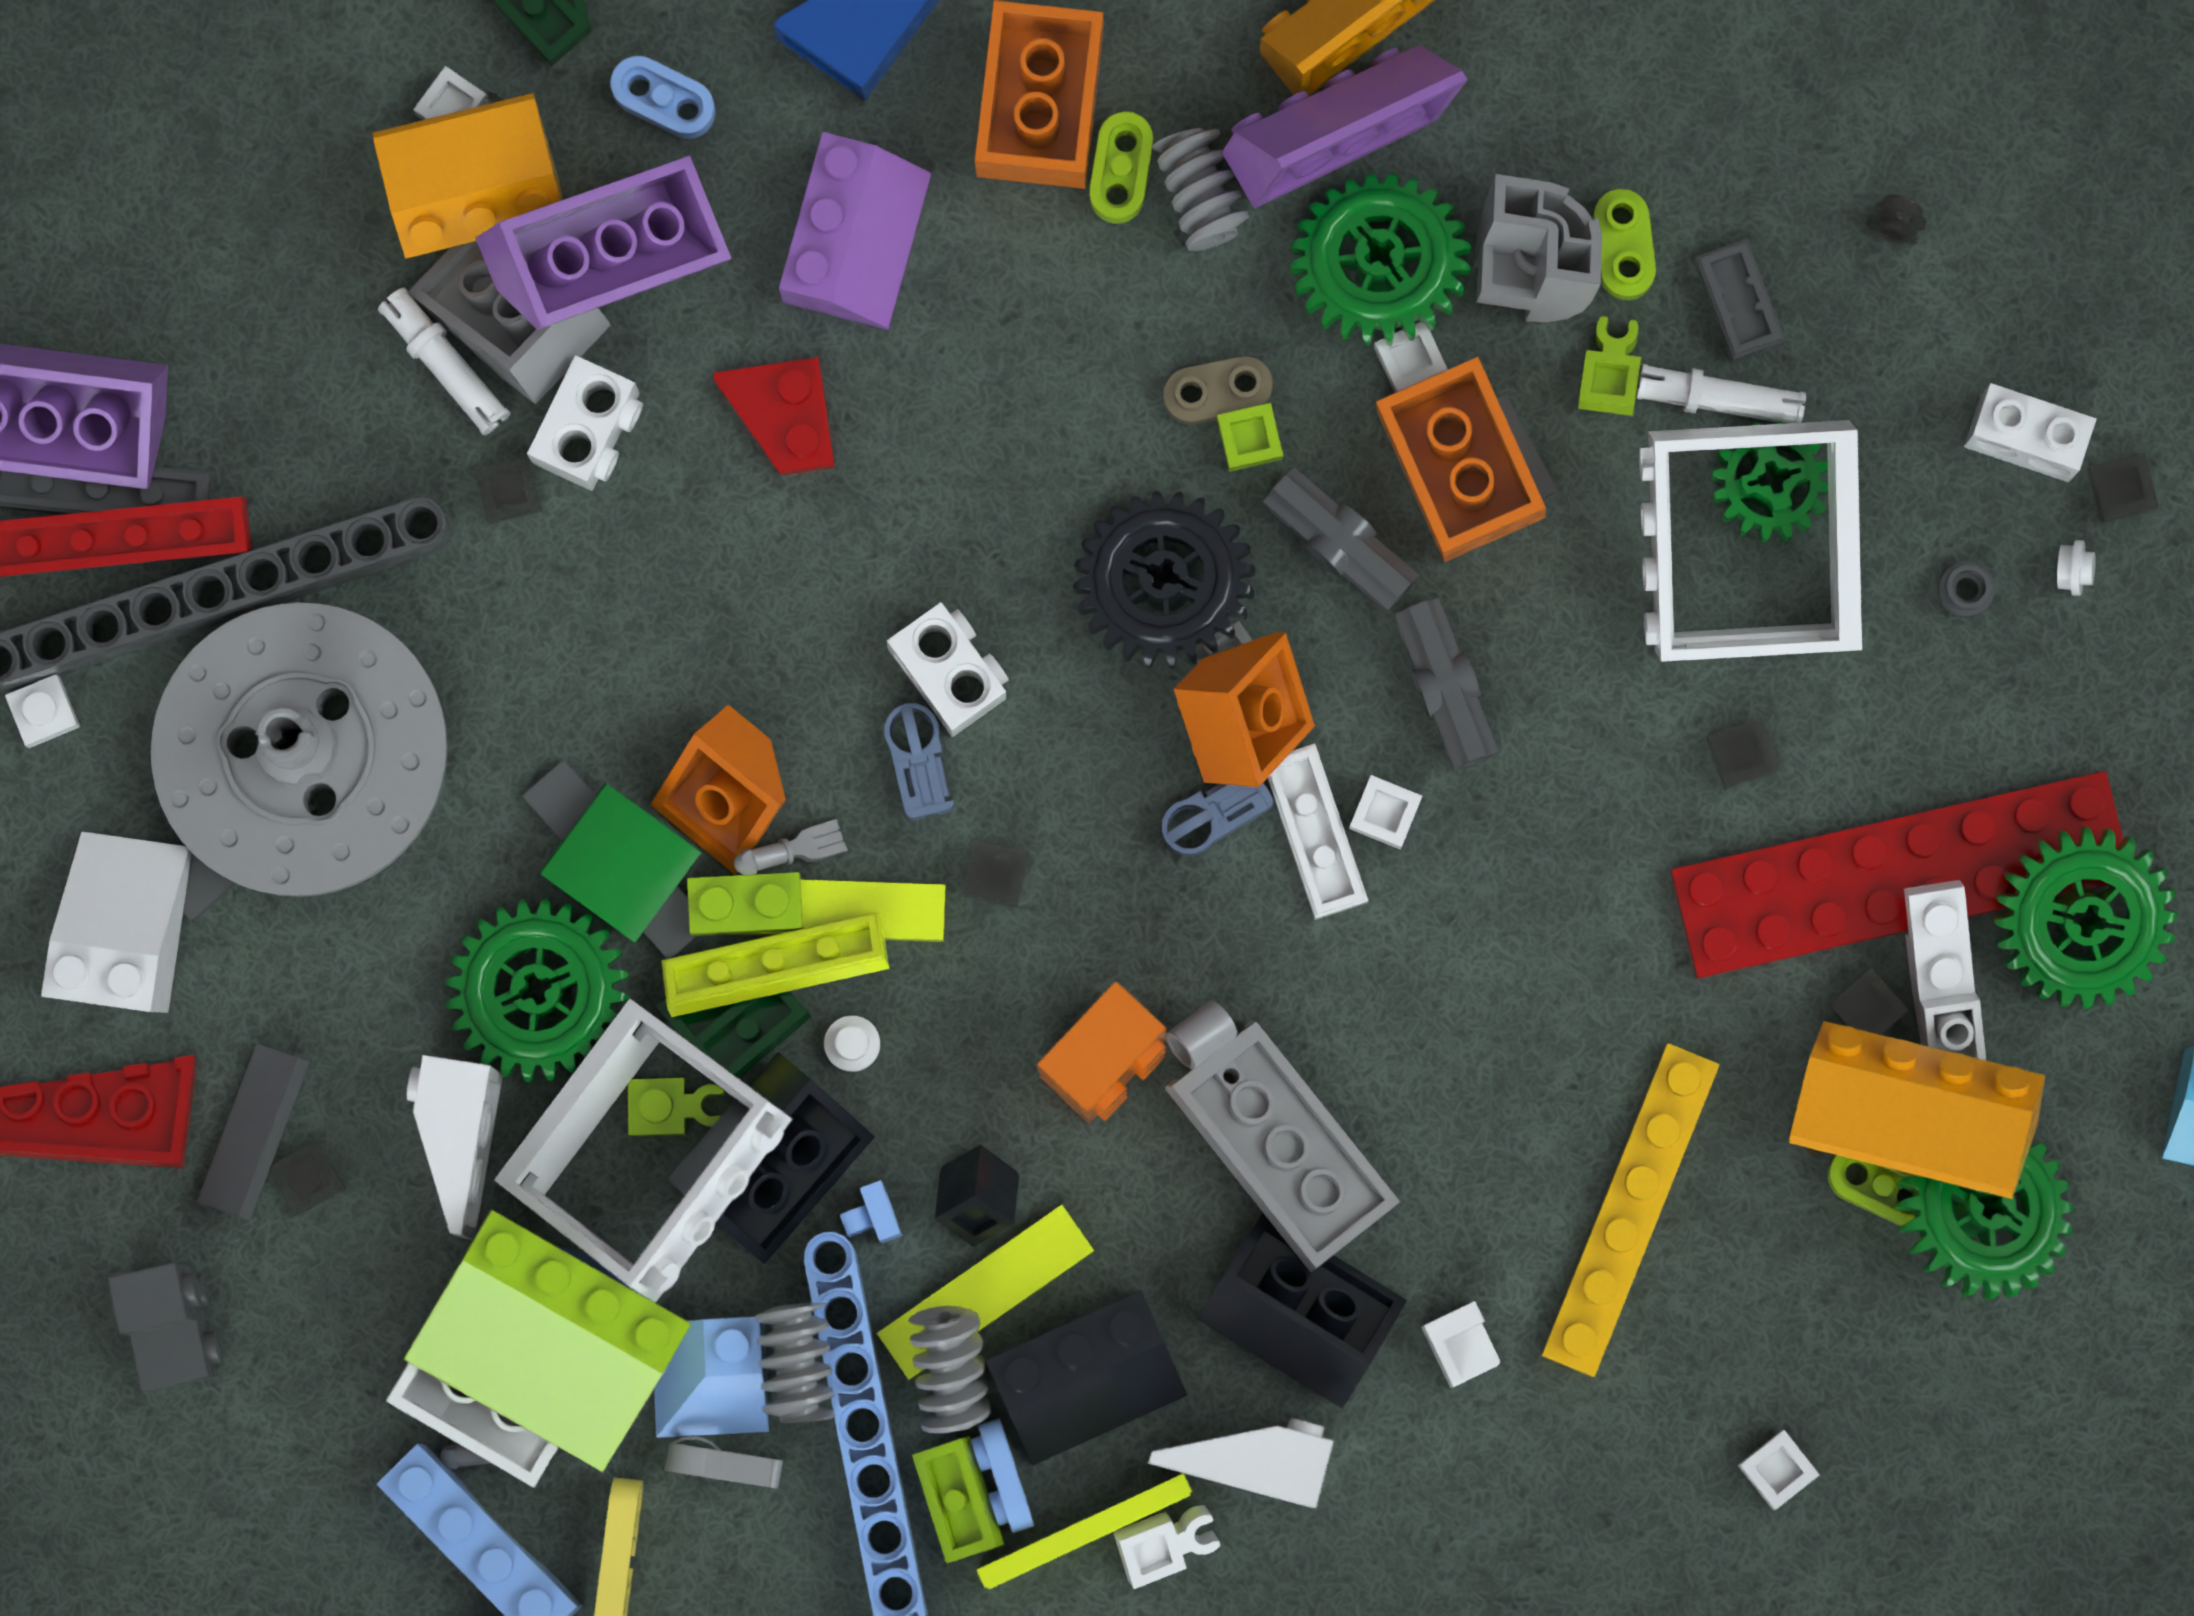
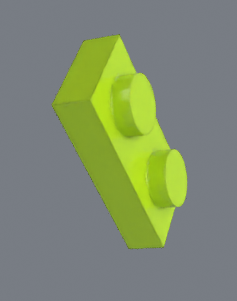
M799 872L687 878L691 936L780 932L803 929L801 874Z
M970 1436L912 1455L946 1564L1005 1545Z

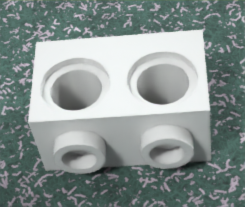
M575 355L527 453L531 462L593 491L598 479L606 482L613 472L619 457V452L613 449L622 430L631 432L643 407V402L637 400L640 392L635 382ZM598 390H608L615 394L613 406L603 413H594L587 409L589 397ZM574 439L589 441L591 443V451L583 461L572 463L563 459V450L570 441Z
M1990 383L1980 396L1964 447L2070 482L2080 471L2096 418Z
M940 602L888 639L887 648L950 736L954 737L1006 700V691L1002 685L1009 681V679L990 653L982 658L971 644L970 640L976 636V633L964 615L958 609L949 613L942 602ZM930 632H941L949 638L951 647L941 657H928L919 648L922 637ZM971 676L979 680L984 689L981 697L970 703L957 700L951 691L952 685L957 679Z

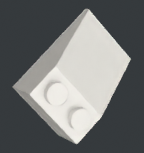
M81 832L49 940L41 996L146 1012L168 1013L192 852L186 846Z
M423 1055L421 1068L412 1067L407 1087V1100L415 1102L413 1113L449 1232L461 1238L473 1240L477 1231L503 1076L490 1065Z
M410 1362L407 1363L386 1398V1402L532 1487H535L558 1446Z
M1291 1418L1287 1428L1275 1426L1153 1451L1149 1464L1306 1507L1316 1508L1333 1441L1322 1438L1323 1426Z

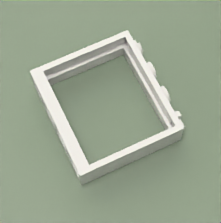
M1849 420L1648 431L1649 448L1639 449V470L1641 481H1650V503H1641V528L1643 536H1651L1652 557L1643 558L1642 574L1644 590L1653 591L1654 612L1644 614V633L1646 645H1655V651L1660 661L1862 650L1858 432L1855 426ZM1827 443L1831 623L1674 632L1669 452Z
M629 999L494 1181L629 1287L656 1303L663 1292L675 1284L679 1277L680 1269L695 1249L710 1237L714 1230L715 1222L730 1202L745 1190L750 1175L765 1155L779 1144L783 1131L792 1118L632 999ZM643 1022L641 1026L638 1028V1030L635 1032V1034L632 1035L634 1031L637 1029V1027L640 1025V1023ZM661 1042L750 1110L637 1262L633 1264L545 1194L658 1043ZM529 1172H531V1173L528 1175V1177L525 1179V1181L521 1184V1182L524 1180V1178L527 1176V1174H528Z

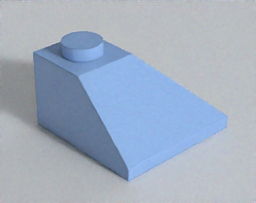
M755 1317L687 1321L691 1323V1326L654 1388L656 1438L769 1432V1414L763 1413L762 1408L768 1404V1391L761 1390V1383L767 1381V1369L759 1367V1361L766 1358V1346L757 1344V1338L765 1335V1324L756 1322Z

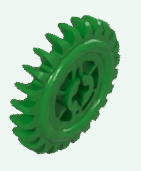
M1367 173L1365 185L1359 187L1354 179L1346 178L1345 193L1341 194L1333 188H1327L1325 190L1327 206L1318 202L1309 204V213L1315 220L1304 219L1297 223V231L1301 235L1306 236V238H1298L1291 242V252L1294 255H1302V257L1292 261L1289 269L1293 276L1305 275L1295 285V293L1298 296L1313 292L1306 302L1307 313L1311 315L1316 310L1325 307L1321 320L1323 329H1329L1331 324L1340 319L1342 320L1341 337L1344 341L1349 338L1356 327L1362 328L1365 346L1370 345L1376 330H1381L1386 344L1392 346L1395 329L1401 327L1410 341L1415 340L1416 320L1424 323L1429 330H1434L1436 321L1432 311L1433 308L1442 311L1447 316L1451 315L1452 304L1445 293L1453 294L1456 297L1463 296L1464 287L1454 276H1469L1470 266L1467 262L1457 257L1468 256L1471 246L1465 240L1454 239L1462 236L1465 232V224L1457 220L1447 221L1453 216L1454 206L1450 203L1434 206L1438 199V190L1431 188L1420 195L1418 194L1419 180L1416 178H1411L1404 187L1398 186L1396 173H1390L1384 184L1378 183L1374 173ZM1389 222L1391 224L1389 229L1386 230L1372 229L1368 223ZM1402 226L1414 236L1419 247L1404 248L1400 237L1396 235L1398 227ZM1350 236L1356 244L1355 254L1339 256L1345 239ZM1370 254L1373 257L1376 256L1381 262L1390 259V268L1387 265L1384 266L1379 261L1371 264ZM1421 258L1416 273L1410 277L1405 271V264ZM1342 268L1356 270L1357 277L1362 284L1361 288L1357 287L1345 276Z
M2081 826L2078 843H2074L2070 835L2060 829L2058 830V849L2056 850L2044 840L2038 839L2036 843L2041 859L2036 861L2021 853L2018 855V858L2025 868L2026 874L2024 876L2010 872L2004 874L2006 880L2016 888L2015 893H1998L1995 895L1997 901L2010 908V913L1996 915L1992 920L1997 926L2010 929L2011 931L2005 936L1997 938L1995 943L2002 949H2016L2010 957L2005 959V966L2009 969H2019L2027 966L2018 978L2019 983L2022 986H2030L2041 980L2036 991L2040 999L2049 998L2058 989L2057 1001L2061 1007L2069 1006L2076 994H2078L2080 1004L2084 1009L2092 1007L2096 994H2100L2102 1000L2110 1006L2114 1003L2115 989L2118 987L2128 996L2134 995L2135 987L2132 979L2137 976L2146 982H2150L2153 976L2147 964L2149 962L2163 964L2167 960L2166 956L2157 949L2158 945L2173 943L2176 938L2172 933L2163 929L2165 924L2176 921L2179 916L2176 911L2163 908V905L2170 902L2176 895L2175 890L2170 887L2158 888L2166 878L2167 870L2163 867H2156L2147 871L2153 861V853L2148 849H2144L2140 854L2133 857L2136 843L2131 836H2125L2119 846L2115 848V834L2109 828L2103 829L2098 843H2095L2093 833L2087 826ZM2081 880H2101L2112 886L2096 894L2094 891L2083 888ZM2072 884V890L2061 895L2057 901L2054 900L2058 893L2067 885ZM2119 893L2126 908V917L2114 914L2112 908L2108 905ZM2089 908L2101 919L2096 917L2082 919L2079 925L2067 914L2085 913ZM2047 921L2055 922L2062 930L2055 944L2052 943L2047 929ZM2106 923L2118 924L2120 928L2107 925ZM2110 935L2120 937L2110 949L2102 954L2100 953L2098 944L2105 941ZM2074 941L2083 946H2089L2093 957H2072L2062 951Z
M548 899L541 901L536 914H532L525 900H520L517 907V917L514 918L500 906L496 910L498 925L495 927L484 919L477 921L478 928L482 934L480 940L469 936L461 938L462 943L470 951L468 957L452 956L450 958L451 963L462 970V975L447 978L445 984L450 988L459 990L460 995L447 1001L445 1006L449 1010L463 1011L464 1013L452 1025V1029L455 1032L472 1030L471 1035L464 1044V1049L472 1051L482 1045L485 1046L481 1057V1064L491 1065L497 1058L501 1057V1075L505 1078H508L517 1064H520L523 1079L527 1083L532 1082L537 1066H541L546 1078L553 1082L556 1079L557 1063H562L571 1074H574L577 1070L575 1056L580 1053L586 1058L593 1048L591 1043L594 1040L598 1041L604 1034V1025L611 1024L618 1015L611 1010V1006L627 1003L630 999L627 994L613 989V985L627 980L629 974L623 970L610 969V965L622 956V952L619 949L601 950V947L610 937L608 930H601L591 935L588 934L593 922L592 915L586 914L575 923H572V905L565 904L558 914L553 916L551 903ZM537 949L536 964L526 965L517 972L506 965L507 962L518 954ZM545 951L556 953L566 959L568 964L554 971L545 966ZM504 970L513 977L510 991L496 996L498 976ZM570 974V977H567L563 980L560 979L561 977ZM538 978L543 984L553 983L551 984L552 987L544 992L547 1001L540 1005L532 998L525 999V995L532 991L530 981ZM577 984L576 1002L572 1010H569L563 1005L566 995L565 989ZM513 999L516 1000L507 1006L503 1005L504 1003H507ZM522 1010L530 1016L529 1030L520 1029L510 1023L505 1016ZM559 1010L568 1015L567 1018L553 1028L537 1031L539 1018L550 1017Z
M2043 1142L2030 1147L2015 1193L2018 1192L2021 1197L2023 1214L2016 1210L2014 1195L2010 1199L1918 1175L1907 1176L1897 1181L1896 1186L1913 1193V1197L1898 1202L1895 1205V1209L1914 1214V1219L1899 1228V1232L1919 1233L1921 1237L1908 1252L1910 1254H1917L1929 1250L1932 1254L1928 1263L1923 1268L1924 1273L1932 1272L1944 1266L1946 1271L1941 1281L1942 1287L1952 1286L1962 1277L1963 1288L1961 1295L1963 1297L1975 1294L1982 1284V1297L1988 1301L1998 1296L2001 1285L2003 1287V1295L2007 1298H2012L2019 1293L2021 1284L2027 1290L2037 1287L2039 1282L2038 1273L2042 1276H2047L2054 1272V1263L2051 1257L2059 1258L2066 1253L2064 1244L2057 1237H2066L2072 1234L2071 1225L2062 1220L2061 1217L2073 1212L2074 1208L2072 1203L2060 1198V1194L2069 1189V1183L2064 1180H2055L2053 1175L2059 1170L2060 1163L2057 1160L2045 1163L2042 1158L2047 1147ZM2002 1229L2013 1236L2012 1240L2002 1246H1996L1995 1230ZM1978 1237L1981 1243L1975 1242L1971 1238Z

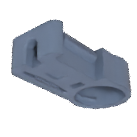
M917 703L903 704L895 708L888 715L884 725V735L891 750L905 814L909 820L916 821L932 814L942 815L949 813L954 809V800L945 802V798L950 797L941 757L935 758L936 756L943 755L939 723L935 715L927 707ZM913 712L923 714V717L929 721L932 727L931 742L924 749L921 748ZM901 715L903 716L911 752L901 750L893 739L895 721Z
M1264 782L1260 787L1218 784L1205 792L1206 798L1199 791L1188 799L1174 803L1166 811L1162 820V836L1165 844L1176 854L1186 857L1203 854L1214 843L1269 811L1273 805L1272 795ZM1194 808L1202 811L1168 832V824L1171 823L1172 818L1178 812L1186 809L1194 810ZM1210 822L1211 833L1201 846L1192 849L1183 848L1174 843L1192 830Z

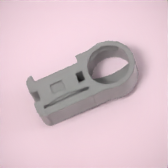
M699 1436L682 1437L671 1443L668 1442L664 1471L779 1489L784 1460L722 1451L710 1440ZM684 1440H700L710 1444L714 1449L678 1443Z

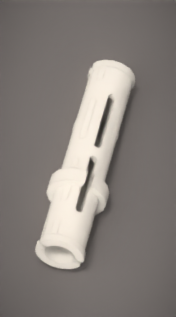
M405 287L398 289L387 297L391 302L390 304H387L386 301L380 304L378 311L386 317L407 342L406 351L413 359L420 358L480 429L479 431L482 435L485 436L500 425L497 422L499 419L505 421L510 416V411L504 408L445 338L447 330L440 322L433 323L409 295V291Z
M1648 364L1641 365L1636 399L1684 406V412L1694 414L1698 408L1771 422L1781 421L1782 424L1802 422L1805 406L1802 403L1806 401L1805 392L1800 391L1798 393L1703 376V370L1694 368L1691 369L1690 373L1651 367Z

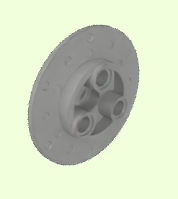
M287 603L260 608L225 623L205 637L184 658L170 678L156 711L151 739V767L155 789L171 827L185 846L210 869L240 886L261 893L291 897L317 896L352 887L373 877L401 856L419 836L437 804L443 787L448 754L447 728L438 694L418 659L399 639L374 621L346 609L318 603ZM335 695L347 696L349 699V709L346 715L335 721L325 719L323 707L326 701ZM294 729L303 731V733H299L298 740L291 748L279 750V746L286 743V732ZM254 732L255 735H258L259 739L256 753L249 758L241 759L236 757L234 752L236 740L245 733ZM323 789L333 790L336 795V803L332 811L322 816L313 815L309 811L308 803L314 794Z

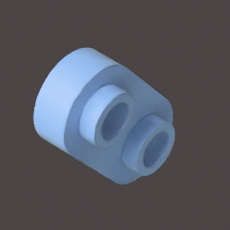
M644 56L626 58L615 67L611 76V90L615 101L624 111L683 139L697 138L711 128L716 115L715 104L708 89L699 82ZM636 80H645L650 84V88L645 95L635 96L630 92L631 84ZM689 103L697 106L698 113L695 118L684 120L678 116V111L684 104Z
M997 1418L979 1424L981 1436L971 1439L981 1472L992 1468L998 1490L988 1493L998 1526L1009 1523L1013 1533L1034 1527L1033 1518L1001 1419Z

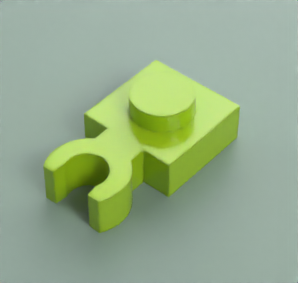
M1601 316L1596 327V344L1602 352L1586 350L1578 409L1633 416L1641 357L1627 354L1637 344L1638 324L1636 320H1630L1627 334L1622 338H1613L1607 333L1608 317Z
M684 1078L631 1079L628 1083V1135L630 1137L686 1135V1119H696L701 1125L712 1128L721 1116L706 1115L702 1108L703 1102L709 1096L725 1095V1090L719 1085L707 1084L698 1088L694 1094H685Z

